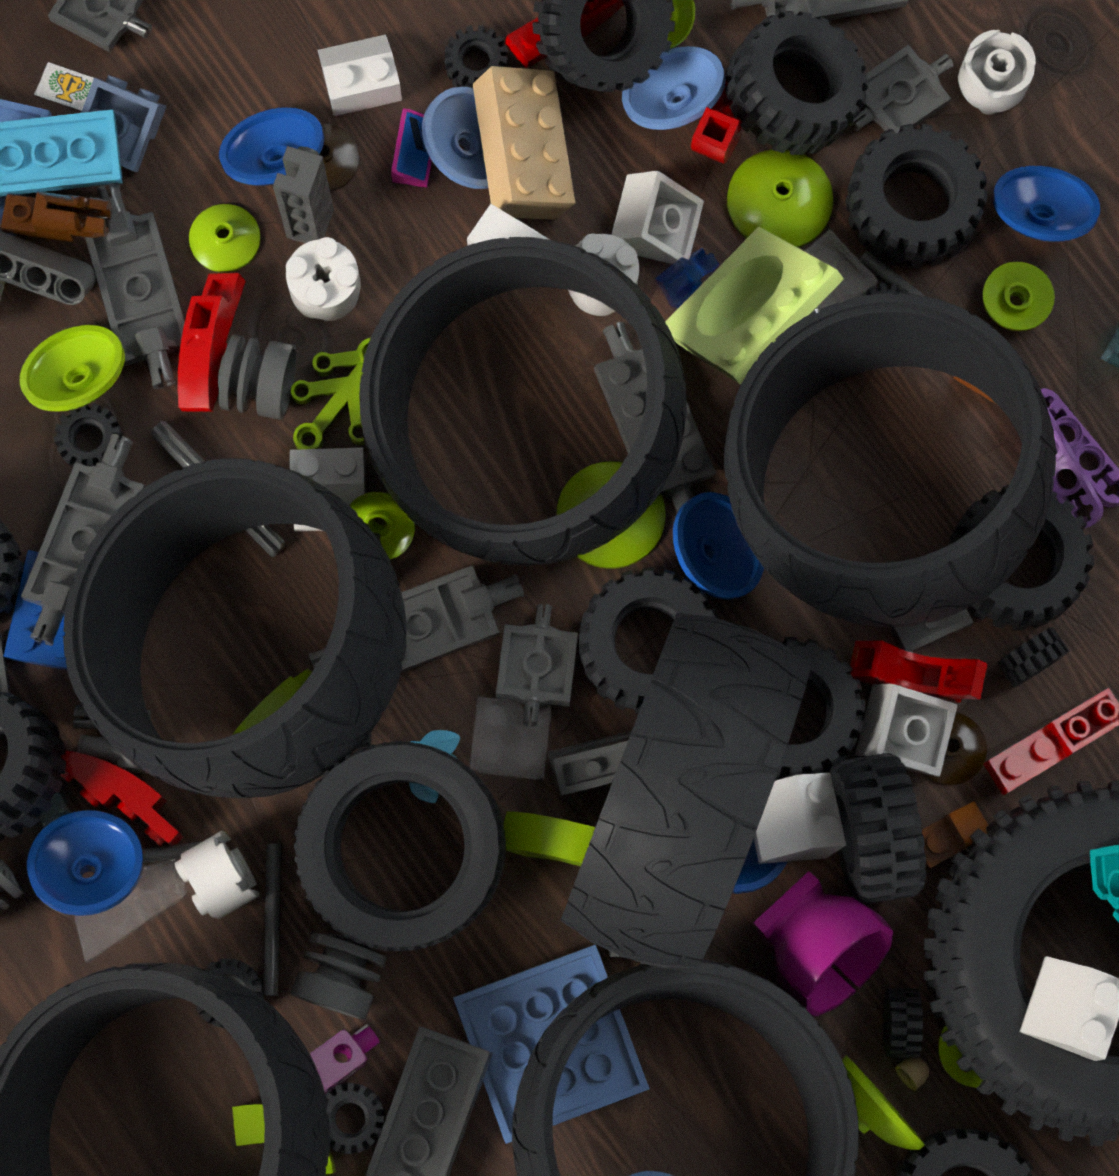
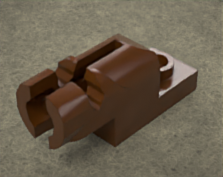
M37 191L36 198L7 194L0 228L5 233L74 242L75 236L90 238L107 237L109 228L106 227L105 219L111 220L112 205L111 201L107 199L93 197L87 199L77 195H61Z

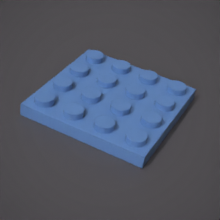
M596 944L453 998L469 1043L493 1052L483 1082L505 1144L512 1142L513 1112L517 1091L524 1069L528 1065L527 1062L542 1034L560 1011L573 999L581 995L582 992L592 985L608 977ZM620 1009L593 1023L569 1056L556 1091L553 1108V1126L649 1090Z

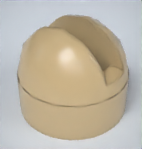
M920 1057L905 1058L895 1067L899 1078L914 1091L922 1086L929 1076V1067L926 1061Z

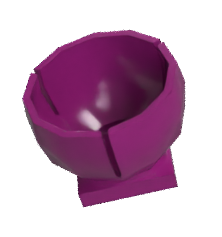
M810 871L754 922L765 948L774 956L777 982L786 993L801 1004L811 1015L816 1017L837 1008L856 993L831 966L834 964L860 989L879 968L891 947L893 930L881 915L853 897L825 894L820 881Z

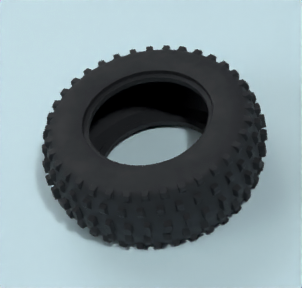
M1114 780L1108 783L1107 788H1097L1096 790L1092 789L1090 781H1079L1077 783V791L1065 794L1059 785L1051 786L1047 789L1048 797L1040 798L1037 802L1032 799L1030 794L1019 799L1020 807L1011 810V816L1003 810L993 815L996 822H992L986 827L987 834L978 828L970 836L972 845L965 849L968 852L967 856L958 852L951 859L954 863L948 871L952 876L951 881L942 878L937 886L939 891L935 899L941 903L940 909H930L927 916L929 918L928 929L934 930V938L924 939L925 958L932 959L933 968H930V971L924 972V980L927 982V988L935 989L937 995L934 997L935 1001L930 1002V1007L935 1018L943 1017L945 1021L943 1026L945 1027L946 1025L948 1028L947 1031L940 1034L943 1042H946L948 1047L956 1045L962 1054V1057L956 1061L961 1070H964L965 1073L974 1070L983 1080L977 1089L987 1096L995 1092L996 1096L1004 1101L1001 1110L1008 1115H1012L1017 1110H1020L1024 1114L1031 1116L1030 1128L1040 1130L1044 1124L1051 1128L1057 1127L1059 1128L1058 1139L1072 1141L1073 1135L1085 1137L1087 1134L1090 1138V1146H1103L1104 1140L1116 1141L1119 1136V1057L1106 1056L1105 1060L1094 1061L1019 1032L1030 1002V996L1025 987L1021 971L1020 944L1029 911L1043 890L1061 875L1091 871L1090 850L1119 844V781Z

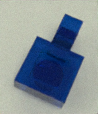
M700 248L690 256L689 260L681 257L656 277L655 280L670 306L678 309L702 285L700 279L716 269L719 263L713 253L707 255L705 250Z

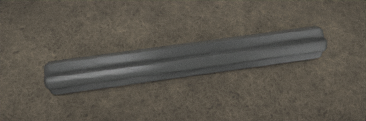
M166 421L159 422L151 430L153 438L182 467L205 462ZM269 525L245 530L271 557L278 555L286 546L284 540Z

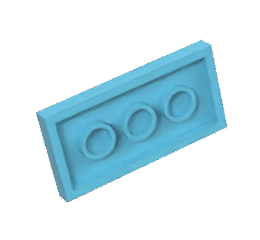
M113 109L0 122V197L7 196V194L19 195L37 193V191L46 192L108 185L109 183H123L116 116Z

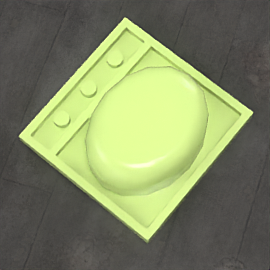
M758 227L665 323L668 325L675 343L741 385L749 369L755 361L757 362L759 355L771 342L774 343L775 339L787 328L809 315L844 278L837 269Z

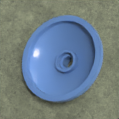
M699 47L669 49V52L661 53L660 58L663 60V63L657 70H648L650 77L643 83L633 82L634 85L631 89L622 92V103L627 115L633 122L642 127L669 130L686 126L701 118L706 107L711 109L723 93L726 82L725 71L716 55Z
M455 87L445 90L429 104L425 111L422 122L425 148L436 167L449 179L469 188L486 189L488 188L473 88Z

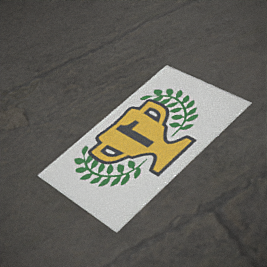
M48 62L34 95L82 111L94 78Z

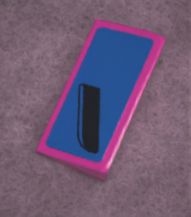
M403 108L391 170L392 182L427 188L432 160L423 141L422 122L424 114L411 109Z

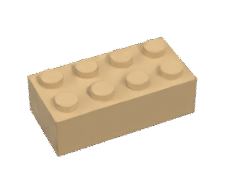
M491 66L473 83L491 204L514 218L556 220L576 203L555 73L549 70Z

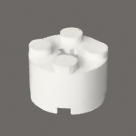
M991 30L976 37L966 52L958 74L959 87L965 99L986 115L1007 111L1015 107L1023 99L1034 76L1036 62L1032 47L1023 37L1013 32L1010 35L1001 33L1000 30Z
M592 233L585 236L576 245L585 249L587 253H594L613 264L634 283L638 284L639 262L637 253L623 239L609 234ZM568 290L575 304L589 314L606 316L616 312L596 299Z
M324 237L303 244L287 261L286 280L294 305L303 315L312 319L334 321L346 316L355 307L360 293L361 282L357 262L345 246L332 238ZM325 278V279H330V281L327 282V283H324L322 280H319V279Z
M224 831L216 833L181 854V859L175 862L176 870L184 882L189 881L196 893L192 895V900L198 911L203 916L208 913L212 918L214 917L218 920L259 897V891L251 889L257 883L246 860L238 848L230 851L225 843L231 840V838Z

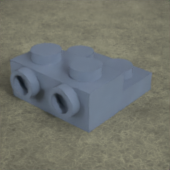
M108 75L106 80L94 78L81 113L114 110L121 166L138 172L150 139H155L166 105L159 103L160 95L140 88L137 94L127 90L128 82L112 75Z

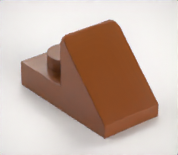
M975 801L922 829L925 844L924 853L926 855L925 866L928 870L971 846L972 840L970 836L978 828L985 834L988 833L986 830L988 823Z

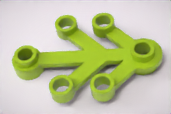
M370 338L362 341L356 351L336 354L320 352L314 356L312 365L314 371L319 376H328L335 368L356 366L349 376L315 382L298 380L291 386L292 398L298 404H307L313 397L334 394L312 423H303L295 429L293 440L298 450L321 449L323 433L347 402L351 421L348 431L349 437L356 445L365 444L364 437L356 438L353 432L357 428H362L359 398L360 378L363 374L361 371ZM322 359L330 362L329 367L326 369L318 368L317 364ZM300 387H305L309 392L305 397H298L295 394L296 390ZM306 436L316 438L315 443L311 446H306L302 442Z

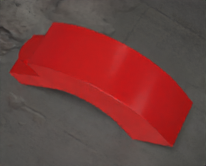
M725 87L713 108L706 107L691 142L692 151L723 164L731 157L744 131L740 126L742 123L739 117L735 118L730 109L733 101L727 99Z
M855 641L850 663L853 669L850 674L853 679H859V681L868 685L895 684L953 703H961V699L980 700L987 669V663L979 659L929 657L905 651L885 641Z

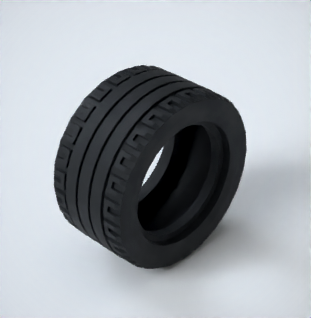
M396 741L382 742L377 745L373 744L364 749L356 750V752L345 756V759L340 763L336 762L333 764L334 768L332 770H326L322 778L314 784L315 787L309 792L308 798L301 808L303 810L301 816H298L297 830H295L296 843H294L296 852L295 863H297L298 867L296 871L298 876H300L302 889H305L306 897L311 901L314 906L313 908L316 912L320 913L325 922H328L335 931H339L344 937L350 938L360 945L363 944L370 948L385 951H410L433 946L451 938L470 925L482 913L492 899L501 879L506 854V838L498 805L490 790L472 769L454 756L435 747L421 743ZM399 782L422 784L442 795L455 810L462 825L465 841L462 866L451 887L439 899L428 906L410 911L384 908L364 897L350 881L341 855L343 829L354 807L370 792L382 786Z

